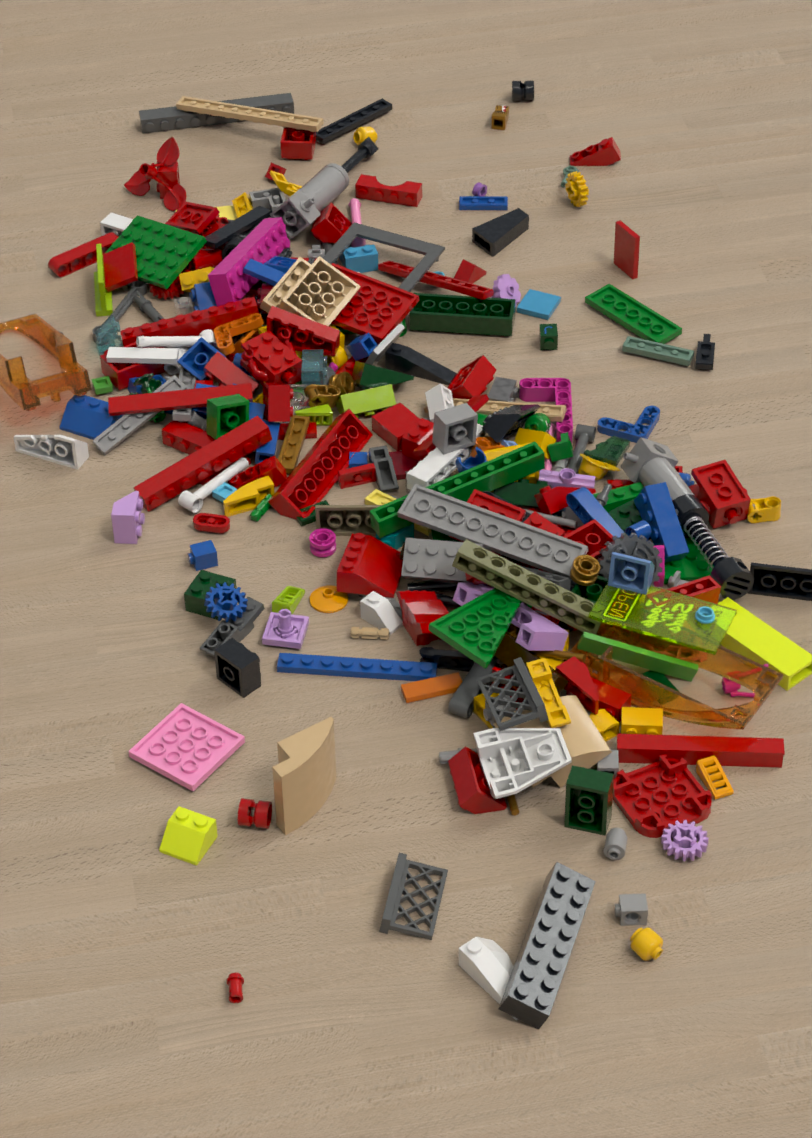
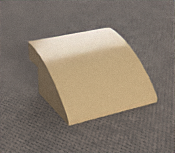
M320 256L312 265L299 257L263 299L260 308L269 313L271 307L275 306L329 326L361 286Z
M576 695L560 697L562 704L567 709L571 724L556 727L561 730L572 762L531 785L533 788L550 776L561 788L566 785L572 765L589 769L612 753ZM523 710L521 714H527L532 711ZM504 717L501 720V723L510 720L511 718ZM539 718L510 728H550L547 721L540 722Z
M332 717L277 742L279 764L272 767L276 824L285 836L309 821L324 805L336 781L334 719Z

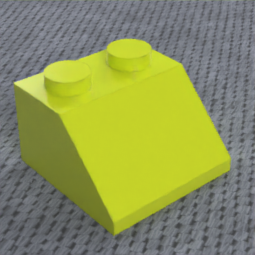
M178 806L168 820L159 851L197 866L218 837L216 819Z

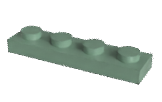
M631 336L626 338L622 346L623 352L689 366L694 357L693 350Z

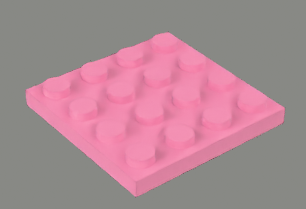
M181 703L128 752L130 758L194 791L245 743V736Z

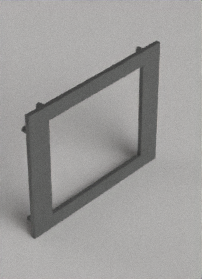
M354 222L326 253L323 259L330 264L334 263L356 237L425 255L398 287L411 292L430 267L439 261V257L444 252L445 247Z

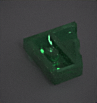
M612 436L605 442L597 444L596 449L592 451L585 450L584 455L617 467L624 453L630 447V440Z

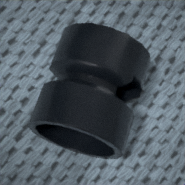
M534 80L525 81L524 83L512 81V101H521L522 98L525 101L534 100Z

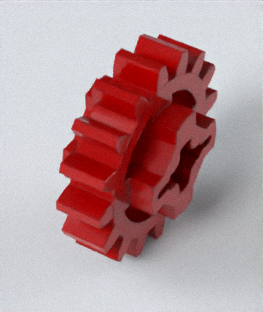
M179 276L167 290L149 284L150 293H153V296H158V299L164 297V300L167 297L173 299L175 296L179 297V294H184Z

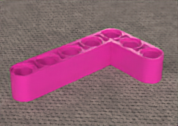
M566 378L521 379L519 382V398L522 401L555 402V405L566 406L567 411L563 422L555 421L556 442L561 441L562 433L568 432L572 444L573 418L570 380Z

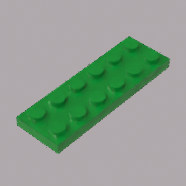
M607 284L585 297V303L644 340L665 344L682 334L681 327L611 284Z

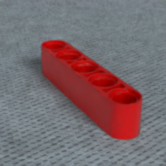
M111 232L54 256L49 260L48 268L57 276L64 277L97 262L96 244L102 245V253L104 254L113 242L117 240L118 236Z

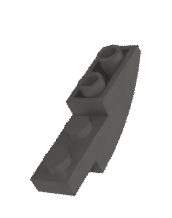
M247 597L246 612H243L242 617L237 616L236 621H233L231 618H229L228 622L222 620L201 645L200 650L215 657L214 649L229 639L233 638L240 643L255 627L253 622L265 609L264 605Z

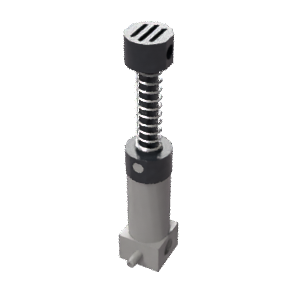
M640 437L630 453H624L623 458L625 460L621 464V468L632 482H641L644 487L666 482L685 538L691 537L698 550L701 551L708 564L711 565L713 570L710 576L721 586V596L725 599L729 597L735 600L746 595L754 583L751 572L741 559L729 557L710 529H708L709 514L674 468L678 463L677 458L668 446Z

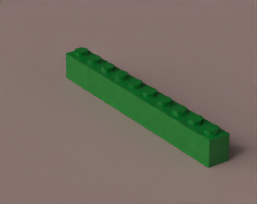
M532 442L426 488L467 502L474 489L481 492H490L545 469V453L536 442ZM408 495L370 510L371 527L379 538L415 524L398 517L397 513Z

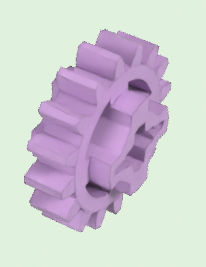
M677 820L675 825L669 823L668 829L663 830L661 839L662 849L667 850L668 856L674 854L675 860L682 857L683 861H686V858L694 861L695 856L701 858L702 852L706 853L709 838L707 837V831H702L701 825L696 827L694 821L691 824H687V820H684L680 824Z

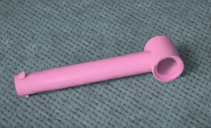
M353 198L348 204L351 210L352 224L354 222L362 224L361 203L358 199ZM356 237L352 241L351 247L365 246L366 239Z

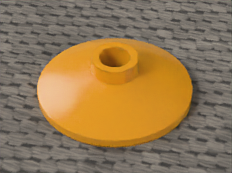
M321 586L311 593L310 605L322 613H335L347 605L348 595L345 592H336L337 586Z

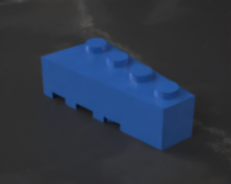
M666 482L645 486L634 499V502L642 520L648 522L651 527L650 537L654 546L664 545L665 563L684 559L689 553V549Z

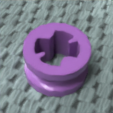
M480 182L476 183L472 194L474 196L486 195L487 186L482 185Z

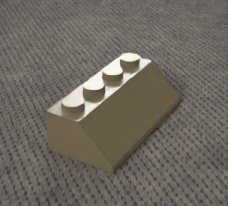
M315 505L316 530L321 528L330 529L336 536H351L352 533L376 536V532L371 527L370 510L382 505Z

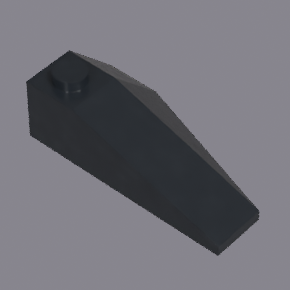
M392 343L385 352L386 369L445 385H449L457 374L408 346Z

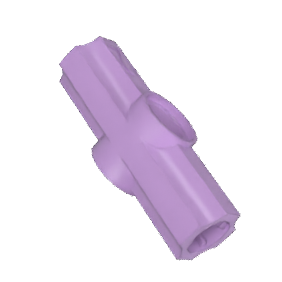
M569 468L562 469L560 472L540 470L539 481H547L548 485L552 487H585L594 489L596 476L576 474L574 470Z

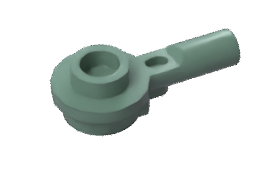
M567 166L563 169L565 177L561 182L562 187H565L567 183V174L575 171L579 172L575 166Z

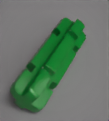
M267 494L250 513L251 520L255 522L260 520L261 516L271 507L268 501L273 495Z

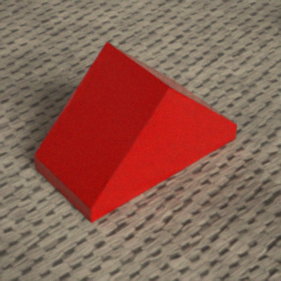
M463 259L454 279L473 284L486 275V271Z

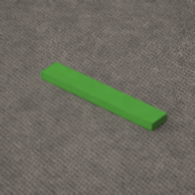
M588 632L583 633L577 649L690 682L693 680L699 667L698 664Z

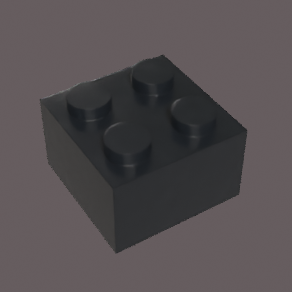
M233 638L214 649L218 680L243 698L261 687L260 658L256 653L251 652L242 643L237 642Z

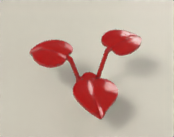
M174 137L167 139L158 150L156 159L160 164H142L139 170L124 184L125 188L132 194L143 196L150 190L149 182H151V179L157 181L169 190L165 194L163 202L165 207L171 211L178 210L186 202V190L179 184H175L171 189V187L156 178L158 172L155 167H162L165 164L171 166L178 160L180 151Z

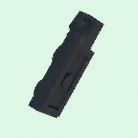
M704 334L703 342L698 341L695 369L713 370L715 343L710 342L711 334Z

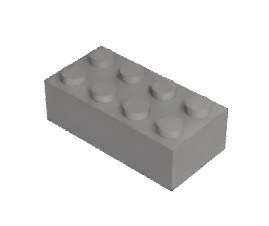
M406 538L401 574L405 580L458 584V582L473 583L466 581L465 572L452 566L457 551L464 542Z

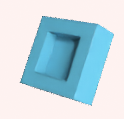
M224 482L212 491V496L223 503L237 489Z

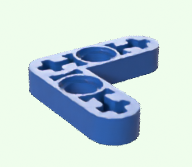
M656 406L645 407L635 425L603 417L598 420L597 430L604 435L637 443L640 437L648 439L659 421L660 409Z

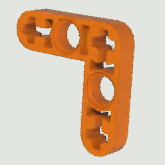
M255 313L216 327L214 335L218 350L225 356L233 353L235 347L232 337L261 327L264 324L261 314Z

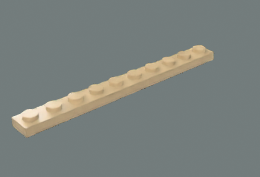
M182 96L176 103L178 110L186 112H197L199 114L295 128L297 130H308L310 132H318L324 124L323 118Z

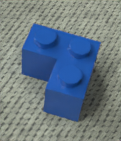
M210 282L194 284L191 293H189L190 302H194V311L217 306Z

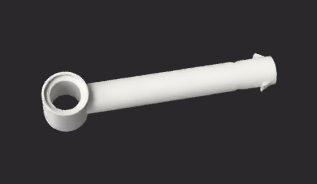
M209 329L202 331L199 336H139L136 338V346L140 348L192 347L201 337L214 348L217 347L214 332Z
M244 457L240 458L194 493L188 490L183 491L178 499L179 505L193 513L200 511L204 498L249 466L247 459Z

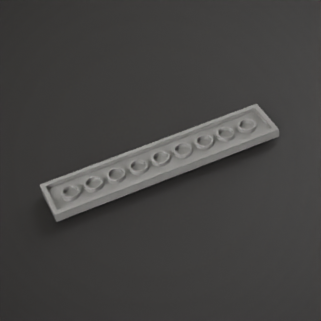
M414 484L397 512L398 517L463 541L467 539L476 544H483L487 550L571 578L570 570L574 559L579 555H586L588 552V546L417 484Z

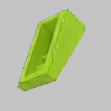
M329 404L294 412V415L311 416L310 422H316L317 426L331 425L333 421V412Z
M287 586L272 602V612L279 613L282 609H288L292 615L303 598L305 589Z

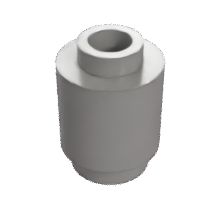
M613 828L606 835L604 854L609 859L619 860L625 856L628 838L623 829Z

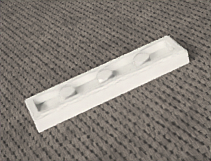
M109 347L106 358L108 363L177 364L179 348Z

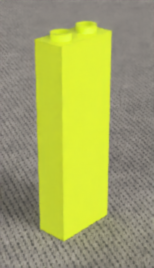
M729 597L712 607L714 614L716 612L722 613V615H715L720 617L714 620V622L718 621L715 624V629L712 623L700 625L701 631L704 633L708 632L706 633L707 635H710L711 638L755 668L768 664L767 668L759 672L786 691L812 674V654Z

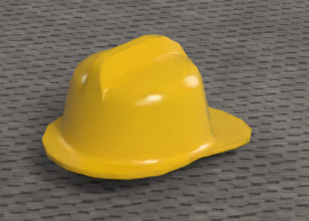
M580 453V456L583 458L578 470L579 474L596 476V481L602 479L609 470L620 471L614 465L592 459Z

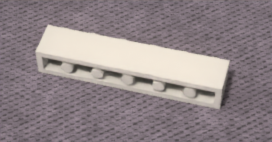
M478 423L476 438L485 437L486 432L482 429L483 426ZM473 445L447 454H443L436 447L423 460L419 461L412 470L408 471L406 476L407 489L411 490L414 484L427 487L444 480L456 469L455 461L457 457H461V462H463L470 456Z

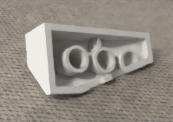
M63 435L14 436L15 450L17 452L77 470L89 458L87 443Z
M475 937L459 947V966L500 1004L514 966L508 954L493 940Z

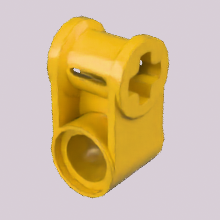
M771 496L751 499L747 519L750 523L756 524L780 519L781 500L778 497Z

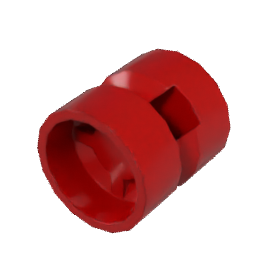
M241 798L238 808V825L251 827L255 824L256 828L269 829L272 818V802L259 800L255 803L253 799Z

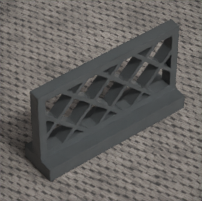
M521 657L513 660L514 666L477 678L480 690L500 731L539 718L540 722L549 720L545 704ZM514 674L511 679L504 678L505 676ZM490 681L494 682L491 686L484 685ZM500 683H501V684H506V686L504 687V689H503V688H498V685H499ZM512 686L519 687L516 691L510 690ZM492 693L499 694L497 698L490 697ZM505 695L512 696L510 700L503 699ZM518 698L524 699L522 703L515 702ZM498 705L505 706L503 710L496 709ZM511 707L518 708L516 712L509 711ZM523 710L532 711L527 714H521ZM504 716L511 718L510 720L501 723V720L504 718Z
M399 853L379 932L388 934L389 930L432 940L448 870L407 860V854ZM408 868L416 869L420 874L413 877L409 873ZM430 875H440L442 879L434 882ZM424 878L429 885L421 888L417 881ZM412 884L416 890L408 893L404 887ZM433 889L437 896L430 899L425 892ZM421 895L425 901L417 904L413 897ZM408 900L413 907L405 910L400 903ZM429 905L434 912L426 915L421 908ZM416 911L421 918L413 921L408 914ZM404 917L408 924L401 925L395 923V921ZM425 922L430 930L429 932L420 930L417 925Z

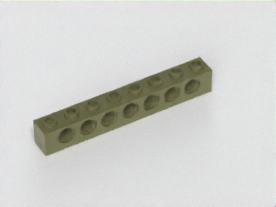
M467 539L457 551L452 564L453 567L582 632L596 635L604 621V618H601L603 613L595 615L591 612H604L605 608Z

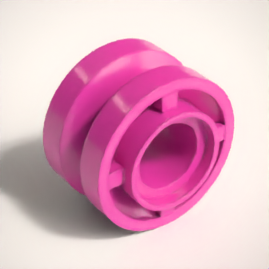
M321 528L314 530L310 534V551L313 555L328 557L335 553L336 535L332 530Z

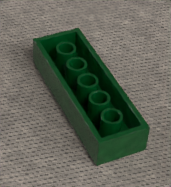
M414 293L419 295V302L409 313L410 330L512 336L516 299H479L472 296Z

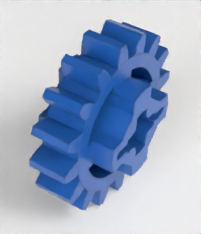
M226 582L223 583V586L217 583L215 588L210 587L209 592L206 593L204 606H207V612H212V618L218 616V621H221L222 618L226 622L229 621V618L236 621L237 616L241 618L243 612H246L248 599L245 598L246 593H240L241 588L235 589L233 583L230 586H227Z

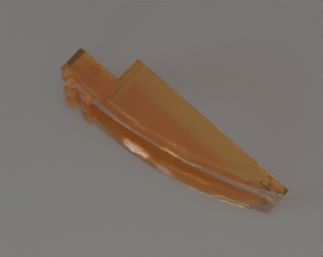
M37 314L0 323V334L8 329L17 330L42 346L60 364V373L31 381L26 376L22 356L7 360L0 354V385L9 397L23 410L31 411L36 409V406L41 405L39 398L50 395L51 400L55 403L61 401L60 392L69 390L74 395L82 396L92 390L87 369L77 362L73 342Z
M642 609L626 625L604 619L596 635L698 664V668L727 678L750 689L755 694L754 700L742 705L735 704L734 707L714 709L612 661L613 648L611 646L608 647L600 658L597 654L577 649L578 642L569 651L586 655L585 662L583 663L588 667L592 678L631 694V706L637 708L663 709L664 717L718 728L743 730L783 678V674L714 642L707 641L705 638L683 628L680 629V633L674 635L668 630L677 627L666 628V625H672L668 621L662 624H655L653 628L648 630L640 624L649 621L647 617L653 614ZM690 635H692L691 637H693V636L695 637L694 643H693V641H688V640H691V639H692V638H689Z

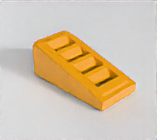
M714 755L697 761L696 773L706 788L710 790L715 800L734 794L729 780Z

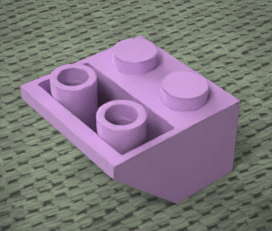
M134 491L113 504L111 518L115 543L137 544L138 537L142 536L141 524L145 522V514L141 513L143 499H140L139 491Z

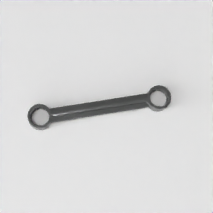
M137 280L130 283L131 290L105 323L93 328L92 333L95 343L105 344L110 341V331L134 302V295L138 296L137 293L145 295L147 293L146 282Z

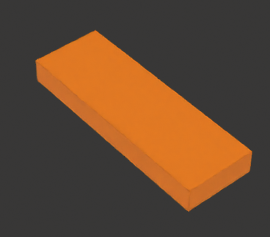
M459 672L401 684V691L406 703L455 693L463 681Z

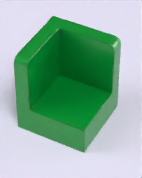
M568 432L561 434L560 442L547 445L552 462L573 457V447Z

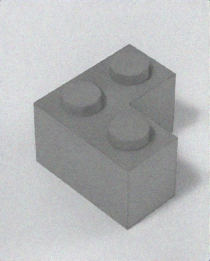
M279 188L249 192V199L253 209L261 206L271 209L273 212L286 200Z

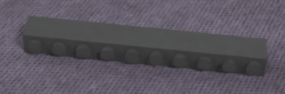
M291 93L217 101L294 114V102ZM176 106L139 111L142 134L246 121L199 114L197 112H186L178 110Z

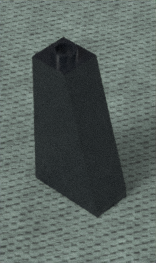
M517 208L472 228V242L493 257L529 229V215L520 208Z

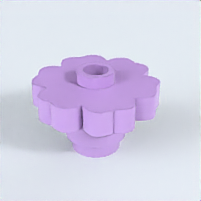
M502 274L497 277V280H494L492 289L494 294L491 298L516 299L517 305L521 297V293L518 290L519 284L509 274Z

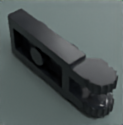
M423 647L419 650L420 656H422L420 662L437 663L438 669L469 672L475 663L460 651L440 650L433 647Z

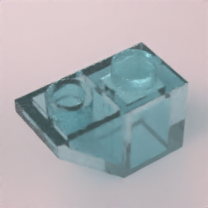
M114 315L109 316L95 332L99 356L103 355L109 347H119L122 345L121 336L118 335L120 324L119 321H115Z

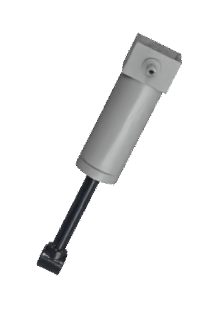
M370 137L357 146L358 151L343 165L340 166L335 163L326 165L303 187L270 213L272 218L282 217L283 223L286 226V234L290 239L309 226L321 215L320 212L348 187L349 176L347 173L363 158L368 159L379 149Z

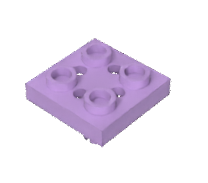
M282 609L279 613L271 612L262 637V644L301 649L309 625V617L291 615V611L288 609Z

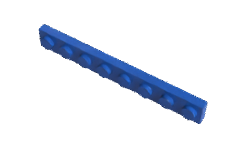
M279 653L277 672L403 681H420L436 677L438 669L437 663L292 653Z

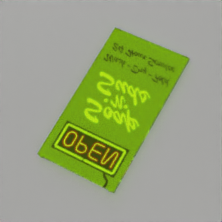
M607 583L589 613L588 618L715 655L737 614V610L650 585L645 595L609 586ZM703 606L710 607L714 611L715 620L709 624L700 623L695 619L696 611Z

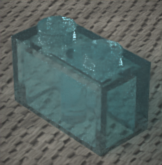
M323 349L302 350V386L324 384V378H327V356H324Z

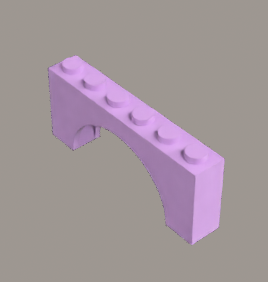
M458 582L453 601L463 606L495 587L484 583L474 585L473 583ZM521 603L511 622L520 628L516 642L529 651H563L569 632Z

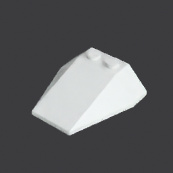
M492 728L473 733L480 764L491 796L495 799L517 794L572 762L560 728H507L502 731L499 728Z

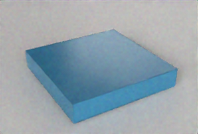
M529 289L517 306V312L549 320L560 304L561 297Z

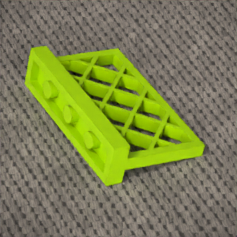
M96 244L98 272H94L96 317L110 316L113 313L112 291L108 292L105 289L102 245Z

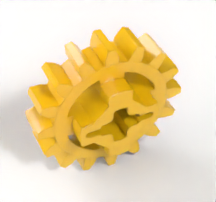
M577 171L567 174L568 178H566L565 189L571 203H573L574 207L586 205L589 189L586 186V180L583 178V175Z

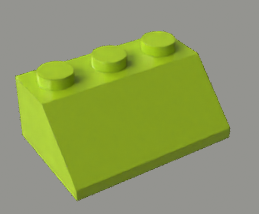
M392 384L340 395L335 406L340 414L350 409L358 418L360 414L370 416L374 415L375 411H383L396 405Z

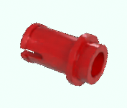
M231 973L226 979V983L229 986V1001L231 1003H240L243 1000L242 985L244 984V978L240 973Z

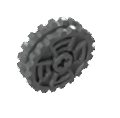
M631 532L630 536L626 533H621L619 538L615 535L612 537V542L607 541L605 543L606 548L600 550L602 556L597 558L600 564L599 573L602 574L601 577L609 579L612 552L652 561L654 573L649 588L653 589L655 587L654 581H659L660 579L658 573L662 572V567L659 566L662 563V558L657 556L660 552L656 547H653L654 544L647 540L645 536L640 535L638 537L633 532Z

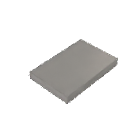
M401 323L398 324L372 351L365 363L375 366L385 355L390 345L397 341L405 327Z

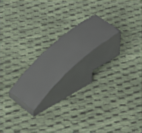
M387 445L369 448L368 457L370 464L373 463L375 466L376 483L381 492L398 490L399 486Z

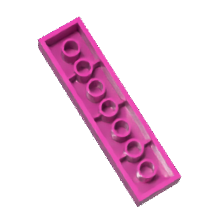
M282 217L263 219L208 274L217 306L239 301L257 283L259 279L243 273V269L250 258L264 264L274 256H279L283 249L290 248V240L287 238L286 226L283 223Z

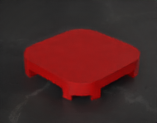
M667 754L659 755L658 762L629 773H625L623 769L616 773L613 784V800L639 834L649 838L662 837L663 830L668 829L669 823L675 825V821L678 820L682 824L684 820H687V824H691L693 821L697 824L707 819L710 815L712 794L710 790L705 791L688 770V762L685 759L667 758Z

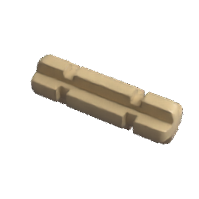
M352 627L351 638L359 639V637H362V639L380 638V640H388L389 629L381 628V630H378L375 627H362V629L360 627Z

